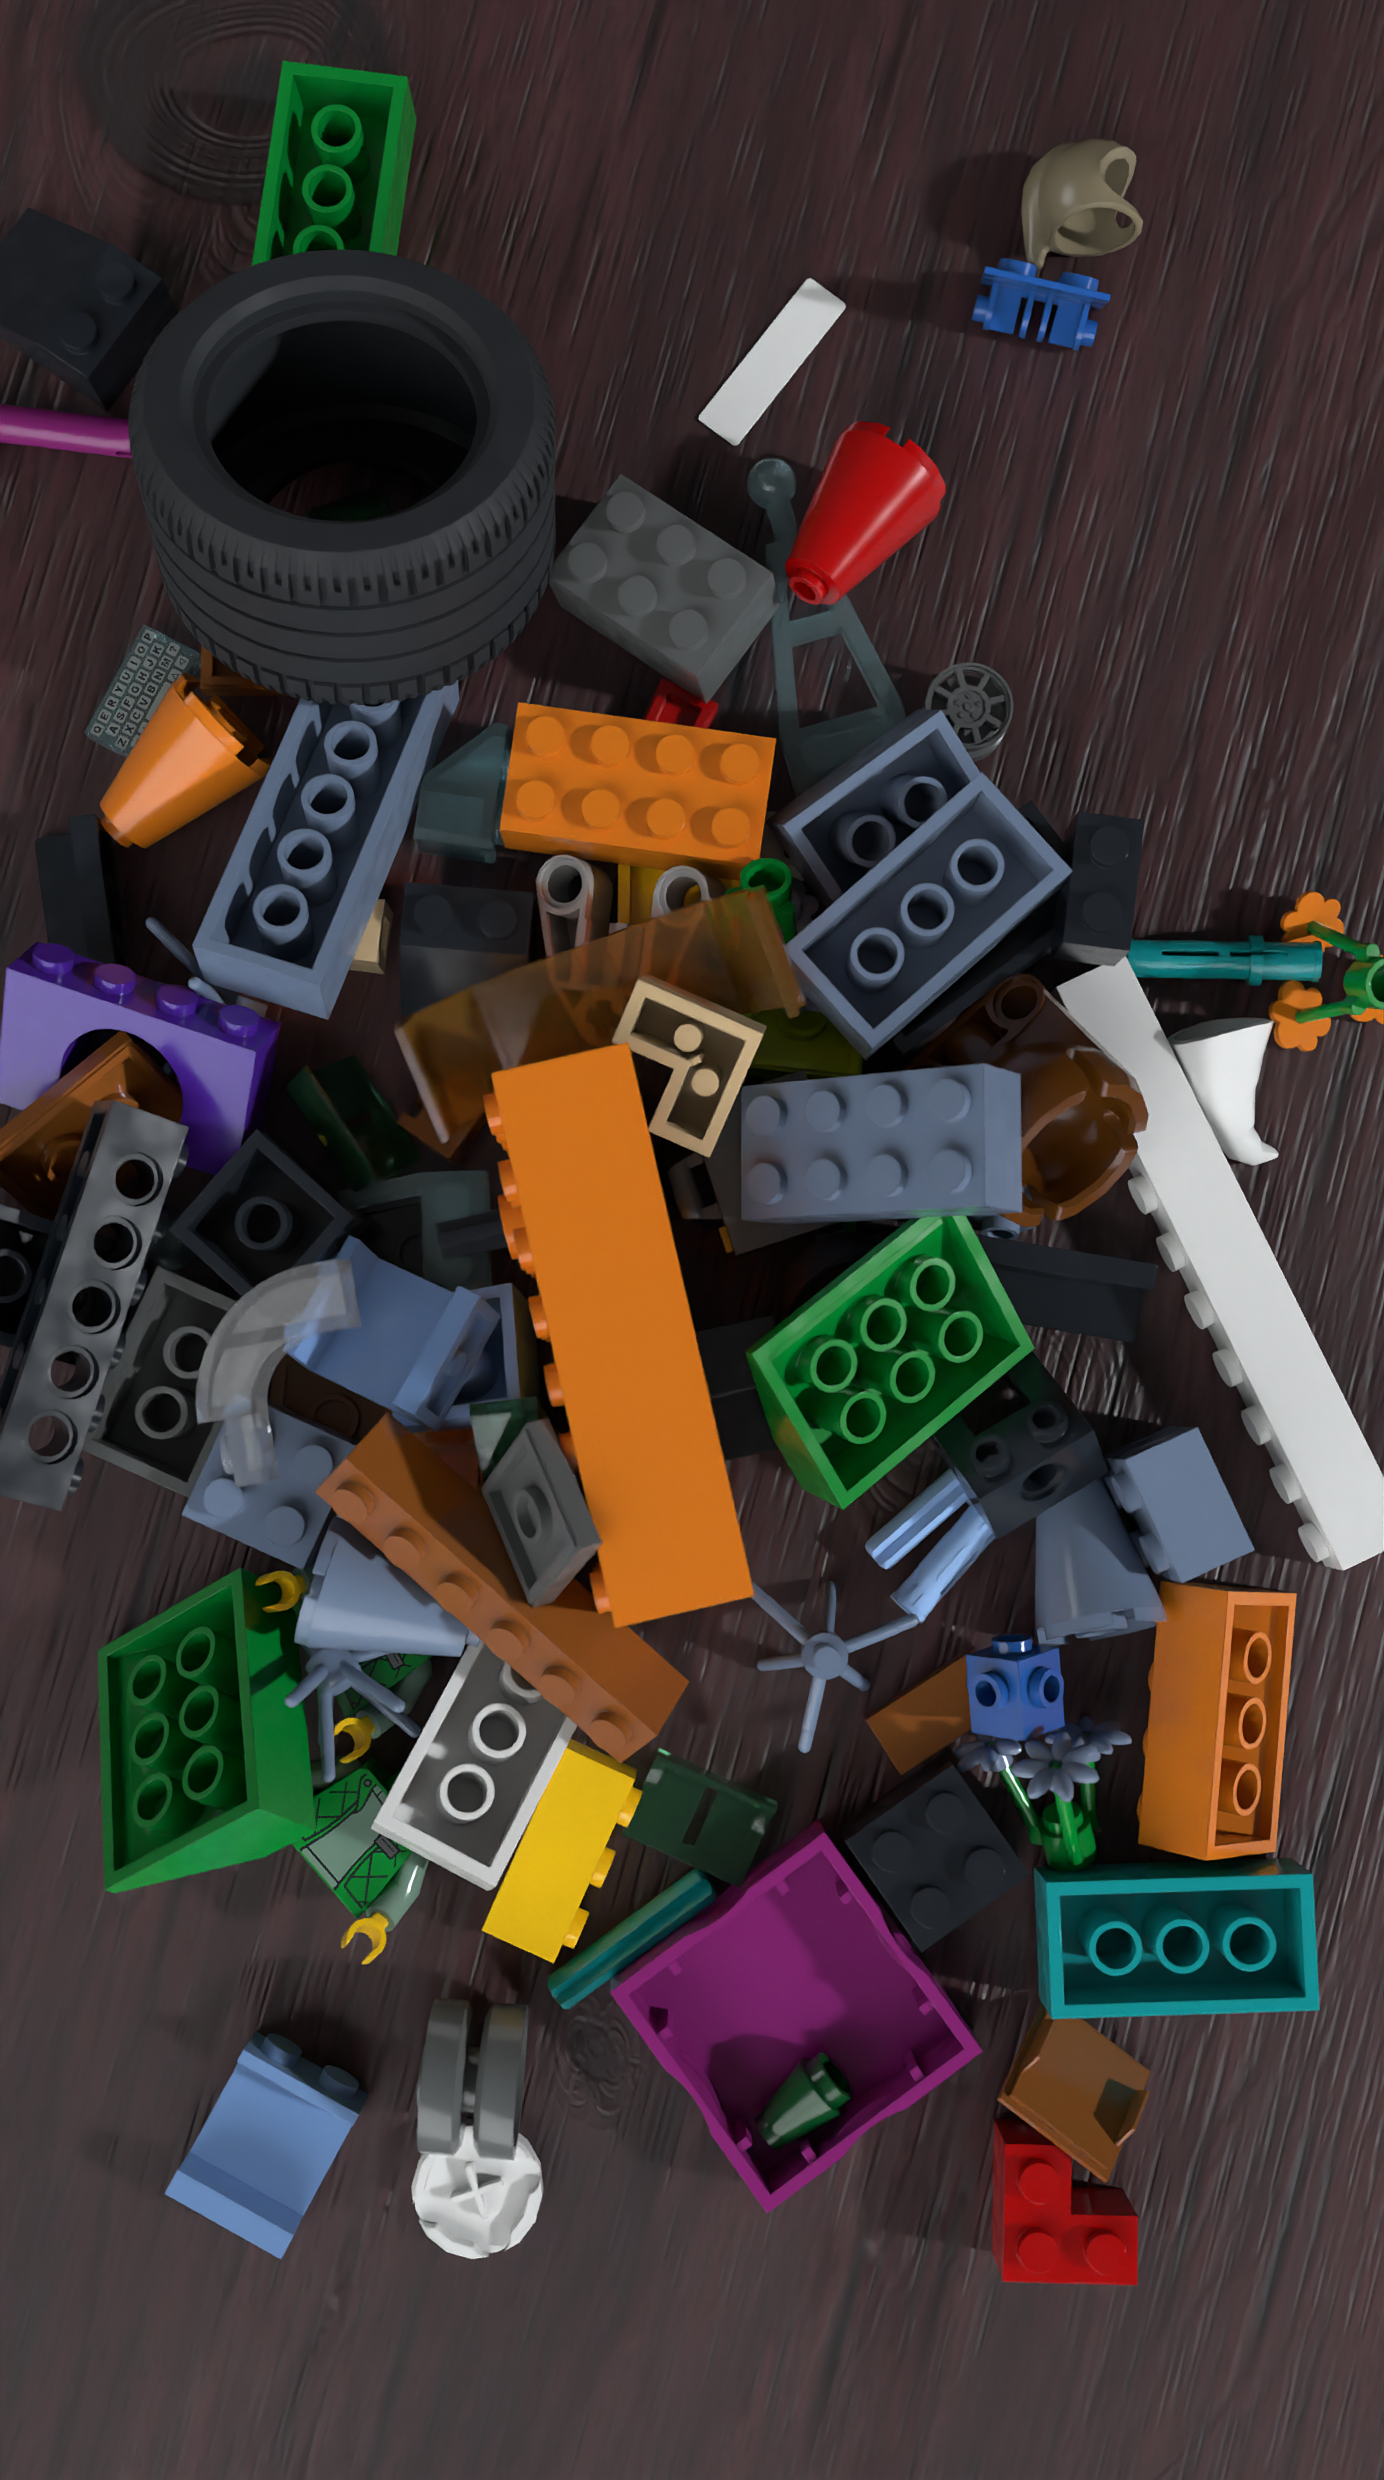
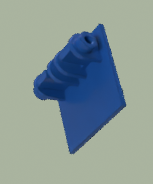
M1000 258L997 269L985 267L980 284L992 286L990 297L978 294L972 316L973 321L983 323L982 330H992L1012 335L1021 298L1027 300L1018 338H1025L1033 303L1038 301L1045 304L1036 342H1043L1052 305H1055L1057 309L1048 343L1072 348L1075 351L1079 350L1080 345L1092 347L1098 321L1087 319L1089 309L1099 311L1110 301L1111 294L1097 291L1098 279L1069 272H1062L1061 278H1058L1057 282L1035 277L1036 265L1007 258Z

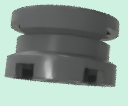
M966 662L952 665L936 676L928 689L922 709L942 710L973 762L989 756L999 746L1011 722L1014 705L1011 690L999 673L983 664ZM963 672H975L983 675V677L973 674H963Z

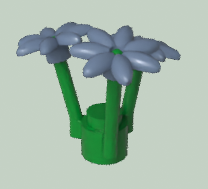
M1086 1715L1080 1717L1077 1724L1064 1721L1065 1726L1052 1730L1054 1732L1047 1734L1045 1737V1742L1052 1744L1051 1751L1039 1741L1033 1739L1026 1741L1025 1750L1031 1759L1017 1762L1012 1767L1011 1764L1014 1760L1012 1755L1022 1751L1021 1745L1017 1742L1019 1740L975 1733L976 1741L962 1744L955 1750L956 1757L961 1759L957 1764L958 1772H965L980 1763L983 1771L991 1770L992 1772L999 1773L1026 1823L1031 1844L1043 1845L1046 1861L1051 1868L1069 1872L1080 1870L1094 1862L1097 1857V1847L1093 1831L1100 1826L1096 1810L1095 1782L1099 1781V1775L1095 1770V1761L1101 1759V1753L1107 1755L1113 1753L1111 1744L1127 1745L1132 1743V1738L1128 1734L1121 1732V1724L1118 1721H1105L1095 1725L1093 1719ZM1017 1777L1032 1778L1027 1788V1795ZM1073 1781L1081 1783V1806L1071 1801L1074 1796ZM1048 1790L1054 1792L1056 1802L1048 1805L1043 1810L1042 1817H1038L1028 1797L1030 1799L1038 1798Z

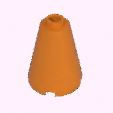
M183 672L172 682L99 803L105 814L101 819L102 826L124 847L129 848L133 843L145 849L267 776L274 760L273 758H258L257 755L265 746L256 734L219 696L214 694L206 702L193 690L201 681L186 672Z

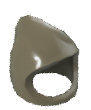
M1097 138L1080 139L1062 143L1051 149L1032 166L1023 186L1021 208L1024 245L1028 263L1036 265L1037 270L1041 269L1045 262V256L1049 251L1069 257H1090L1115 252L1131 244L1141 234L1143 226L1141 216L1134 206L1123 199L1136 165V155L1132 150L1113 140ZM1120 211L1129 216L1133 223L1125 228L1120 227L1116 221L1117 212Z

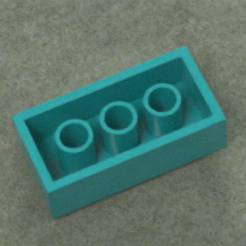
M1272 1858L1090 1864L1080 1870L1069 1872L1058 1871L1050 1866H1034L1039 1999L1051 2019L1320 2010L1313 1874L1294 1859Z

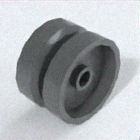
M435 1998L429 2017L426 2041L422 2047L418 2073L417 2144L420 2154L454 2156L464 2139L468 2112H474L473 2145L479 2157L514 2160L519 2135L525 2079L528 2005L494 2002L485 2017L481 2045H475V2013L469 2001Z

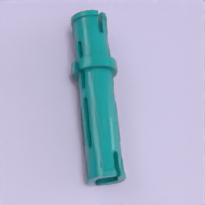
M1249 935L1247 941L1134 940V938H1131L1130 951L1126 954V957L1136 978L1245 979L1246 986H1260L1262 980L1319 982L1322 972L1323 950L1321 941L1264 942L1262 935Z

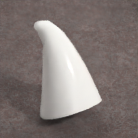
M1263 1018L1217 1019L1202 1022L1174 1033L1167 1040L1223 1153L1230 1159L1250 1166L1277 1158L1279 1155L1277 1150L1262 1142L1254 1128L1255 1090L1260 1075L1263 1055L1274 1021Z

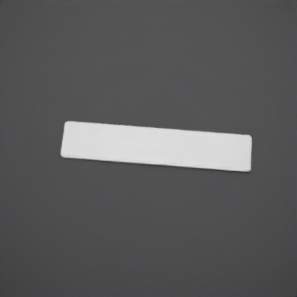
M808 278L699 415V420L726 441L737 446L845 310L846 304L816 281Z

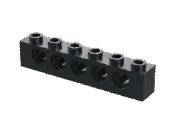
M115 1100L94 1101L0 1379L1 1496L61 1511L66 1496L71 1497L76 1492L83 1475L84 1462L79 1456L87 1432L92 1433L95 1431L104 1412L105 1397L100 1393L108 1369H114L118 1365L125 1349L126 1333L122 1331V1327L129 1306H134L138 1303L146 1286L147 1270L142 1267L150 1243L158 1241L166 1226L168 1208L163 1204L171 1180L176 1181L180 1177L188 1159L189 1146L184 1143L189 1127ZM129 1161L137 1170L138 1183L131 1194L123 1196L117 1189L115 1175L120 1165ZM110 1224L117 1234V1246L109 1257L101 1259L94 1249V1237L102 1226ZM89 1287L96 1296V1309L89 1319L79 1323L73 1315L72 1303L78 1292ZM69 1351L75 1359V1372L68 1382L55 1386L50 1375L51 1365L57 1356ZM50 1416L54 1423V1435L51 1441L41 1449L32 1450L28 1440L30 1428L38 1419Z

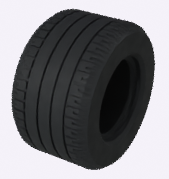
M362 250L302 252L255 264L213 285L183 308L164 327L161 334L154 340V344L149 348L148 354L144 357L142 366L138 371V376L135 379L130 402L128 427L132 461L167 595L189 631L221 663L229 666L234 672L240 673L242 677L251 679L258 685H264L265 688L276 690L281 694H289L290 697H302L303 700L307 701L316 700L318 703L329 702L335 705L344 703V705H351L353 703H357V705H365L366 703L375 705L378 702L391 703V701L395 700L403 701L408 697L412 699L418 697V695H427L431 693V690L438 691L443 689L444 686H451L456 683V680L467 678V675L474 674L479 668L486 666L490 660H494L523 631L524 626L528 624L537 606H539L545 592L555 555V412L545 372L532 345L527 341L526 336L520 331L519 327L512 322L511 318L503 313L502 309L494 305L490 299L446 273L407 258ZM346 462H371L393 466L414 474L436 490L425 499L403 510L380 517L354 521L311 519L281 511L268 505L285 486L298 477L324 466Z

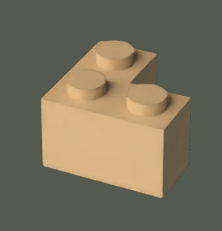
M647 973L642 975L636 982L612 1042L615 1044L628 1042L631 1051L674 1069L648 1131L710 1158L767 1026Z

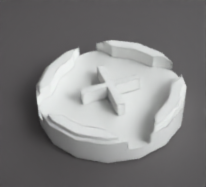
M467 2119L462 2145L454 2156L420 2155L411 2186L413 2204L415 2201V2210L420 2217L419 2223L427 2237L446 2252L470 2259L489 2257V2253L499 2252L504 2248L506 2251L518 2244L535 2223L543 2194L541 2163L529 2141L519 2133L514 2160L480 2158L473 2145L474 2119Z

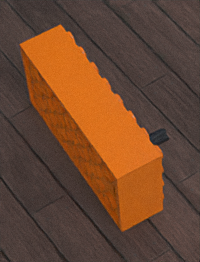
M621 1043L491 1073L495 1092L483 1094V1101L491 1133L496 1135L497 1142L501 1143L503 1151H507L508 1158H510L498 1162L504 1194L497 1195L499 1209L435 1223L438 1233L437 1239L444 1262L508 1247L512 1260L519 1259L522 1270H526L527 1274H531V1277L535 1278L536 1282H538L540 1295L528 1297L531 1317L537 1338L546 1340V1342H550L552 1345L555 1363L544 1366L548 1393L553 1407H566L571 1432L559 1434L560 1446L572 1473L581 1474L585 1492L583 1499L602 1541V1544L597 1549L599 1555L598 1562H596V1567H593V1572H590L591 1585L598 1613L611 1611L614 1626L617 1628L755 1596L629 1043Z

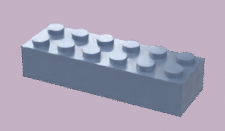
M456 680L455 684L444 686L441 690H431V693L427 695H418V697L412 699L408 697L403 701L395 700L391 701V703L378 702L375 705L371 703H366L365 705H357V703L344 705V703L335 705L329 702L318 703L316 700L307 701L303 700L302 697L300 698L192 944L206 983L329 1020L459 702L458 680Z

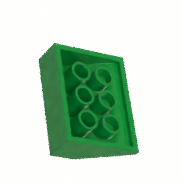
M965 1215L910 1218L747 1349L745 1353L772 1438L800 1486L809 1493L844 1510L1035 1347Z
M240 1567L97 1650L104 1890L118 1893L263 1858L316 1831L304 1699L293 1708L285 1704L286 1696L302 1681L299 1644L294 1642L297 1618L292 1607L288 1610L267 1613L262 1609L278 1604L282 1597L280 1586L272 1582L256 1586V1581L260 1576Z

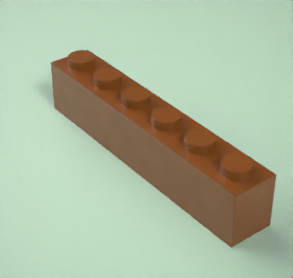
M389 1412L376 1423L315 1491L342 1519L352 1524L380 1549L391 1563L407 1573L434 1597L444 1610L453 1614L480 1638L496 1656L507 1662L534 1686L545 1700L555 1705L589 1735L598 1747L607 1751L619 1763H622L658 1735L689 1681L627 1625L615 1628L611 1611L599 1614L594 1596L574 1578L554 1602L532 1608L524 1594L486 1499Z

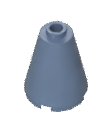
M1102 1477L1036 1516L1034 1633L1037 1645L1070 1644L1068 1635L1075 1634L1076 1638H1089V1641L1100 1640L1145 1630L1156 1626L1155 1622L1167 1621L1164 1606Z
M339 1515L333 1517L312 1571L315 1576L309 1596L305 1595L295 1632V1643L305 1645L308 1648L454 1657L462 1656L465 1644L474 1647L479 1646L480 1638L453 1614L444 1610L437 1600L407 1573L391 1563L386 1555L352 1524L342 1519Z

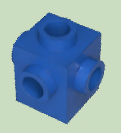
M1003 1634L991 1639L992 1646L966 1654V1684L969 1691L972 1733L1026 1741L1065 1726L1063 1709L1064 1681L1060 1670L1058 1647L1034 1645L1031 1642V1636L1026 1634Z

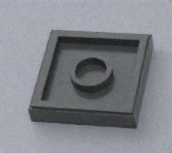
M546 1418L528 1422L481 1488L524 1594L532 1608L554 1602L602 1544L550 1420Z

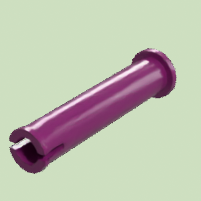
M0 404L1 443L132 459L129 446V419Z

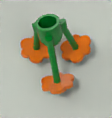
M1315 891L1302 893L1297 898L1294 910L1287 911L1282 916L1280 925L1286 933L1283 935L1281 942L1321 941L1323 954L1325 947L1335 946L1354 955L1356 961L1353 962L1345 973L1343 987L1347 996L1341 1001L1321 1005L1322 995L1318 989L1314 987L1305 989L1296 980L1286 981L1281 984L1278 990V1000L1272 1002L1268 1009L1270 1019L1275 1023V1041L1282 1048L1298 1047L1304 1052L1315 1049L1318 1041L1317 1037L1327 1034L1331 1026V1017L1350 1014L1356 1021L1367 1022L1375 1018L1379 1024L1384 1025V956L1380 954L1376 944L1361 943L1345 935L1344 924L1337 918L1341 910L1340 903L1333 898L1324 899L1320 893Z

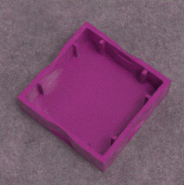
M820 1818L719 1892L714 1902L611 1978L610 1994L665 2071L680 2082L693 2097L703 2113L712 2137L767 2214L844 2157L858 2138L872 2126L886 2117L909 2108L983 2052L971 2026ZM818 2053L826 2054L843 2071L853 2089V2097L845 2103V2113L792 2143L786 2144L781 2150H775L759 2133L754 2121L755 2116L763 2110V2107L802 2058L813 2059Z

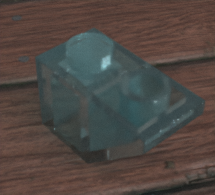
M492 724L423 775L413 836L421 854L495 864L497 845L504 846L499 829L512 748L508 724Z

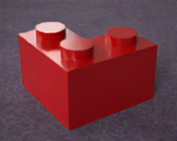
M994 2118L992 2253L1002 2281L1137 2285L1138 2215L1123 2188L1071 2187V2156L1023 2119Z

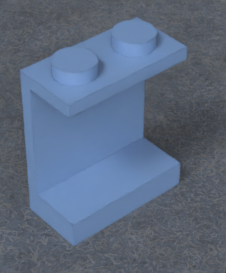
M349 1235L340 1252L335 1253L327 1262L322 1275V1283L308 1308L301 1311L295 1318L290 1329L289 1341L283 1351L309 1371L437 1433L501 1316L481 1295L459 1285L453 1293L378 1258L359 1239Z
M256 2031L240 2054L236 2068L190 2152L175 2173L165 2194L281 2259L349 2130L356 2122L369 2094L358 2089V2081L343 2069L327 2065L323 2069L301 2057V2049L291 2040L273 2033L265 2037Z

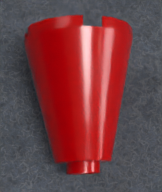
M857 421L846 426L833 444L785 563V571L789 578L791 590L806 603L812 605L820 603L831 605L836 603L930 524L942 508L940 501L946 494V487L937 466L922 448L912 440L908 439L903 447L884 437L890 427L877 422Z

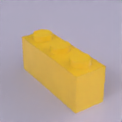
M570 1739L531 1816L487 1915L482 1931L552 1963L555 1962L562 1945L574 1949L589 1915V1911L579 1907L589 1884L601 1888L616 1851L606 1847L616 1823L626 1828L628 1827L643 1791L632 1787L636 1778V1768L623 1762L619 1763L608 1755Z

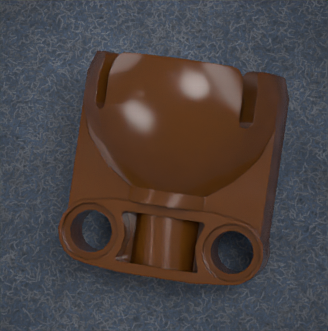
M1016 974L1000 982L936 1037L904 1070L984 1063L1020 1074L1022 1187L1027 1188L1032 1201L1022 1192L1021 1213H1002L998 1215L1022 1227L1039 1226L1042 1216L1055 1221L1066 1219L1078 1214L1103 1196L1125 1173L1137 1154L1138 1142L1133 1133L1145 1131L1149 1114L1136 1079L1048 992L1041 981L1031 974Z

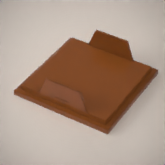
M1040 2000L997 2100L1106 2183L1109 2181L1124 2140L1136 2130L1150 2093L1148 2090H1144L1151 2071L1082 2018L1051 2019Z

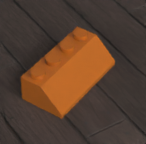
M1160 1581L1159 1598L1164 1606L1167 1621L1155 1622L1154 1662L1148 1675L1151 1698L1148 1728L1143 1737L1145 1768L1143 1791L1137 1805V1816L1140 1822L1138 1844L1205 1861L1276 1852L1297 1593L1196 1582Z

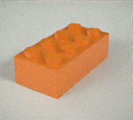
M518 702L499 829L504 846L508 849L551 855L566 854L580 859L665 871L676 866L685 865L715 878L740 881V873L743 867L749 862L760 858L776 738Z

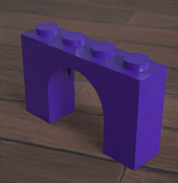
M37 941L6 968L0 1037V1103L20 1110L27 1108L87 1058L91 1031L97 1029H116L131 1033L154 1046L167 1059L179 1079L183 1094L181 1124L189 1127L184 1143L189 1146V1154L185 1166L216 1176L256 1129L263 1132L281 1023L261 1017L257 1012L248 1007L240 1005L228 1006L208 998H203L188 987L175 984L166 985L136 975L133 970L126 966L103 964L74 954L66 946Z

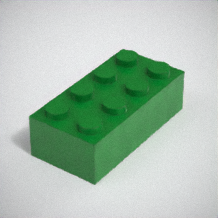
M290 61L282 62L252 266L281 256L321 250H362L397 256L416 127V115L407 76Z

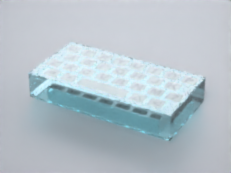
M143 625L84 732L90 740L127 758L172 682L183 672L195 676L201 665V655L199 652Z

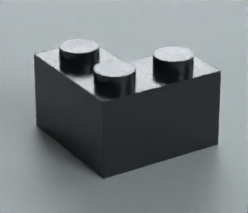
M773 1315L695 1332L724 1461L779 1450L772 1438L745 1353L747 1349L775 1328Z

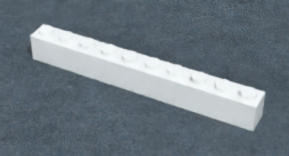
M1126 955L1115 966L1101 965L1055 987L1050 994L1138 1083L1149 1117L1146 1130L1133 1133L1138 1142V1151L1129 1166L1134 1177L1128 1180L1131 1195L1143 1214L1146 1215L1151 1212L1162 1234L1156 1238L1159 1252L1172 1272L1180 1271L1190 1293L1184 1296L1187 1309L1200 1329L1208 1328L1218 1348V1351L1213 1353L1215 1366L1223 1381L1229 1387L1236 1385L1247 1407L1241 1411L1243 1423L1257 1445L1265 1444L1275 1464V1467L1269 1470L1272 1482L1281 1498L1287 1504L1294 1503L1304 1523L1303 1526L1298 1528V1533L1306 1551L1315 1562L1322 1560L1324 1566L1342 1571L1384 1552V1477Z

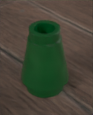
M818 2053L813 2059L804 2057L763 2107V2110L755 2116V2125L763 2139L772 2148L781 2150L786 2144L792 2143L844 2114L846 2111L845 2103L853 2097V2089L843 2071L826 2054Z

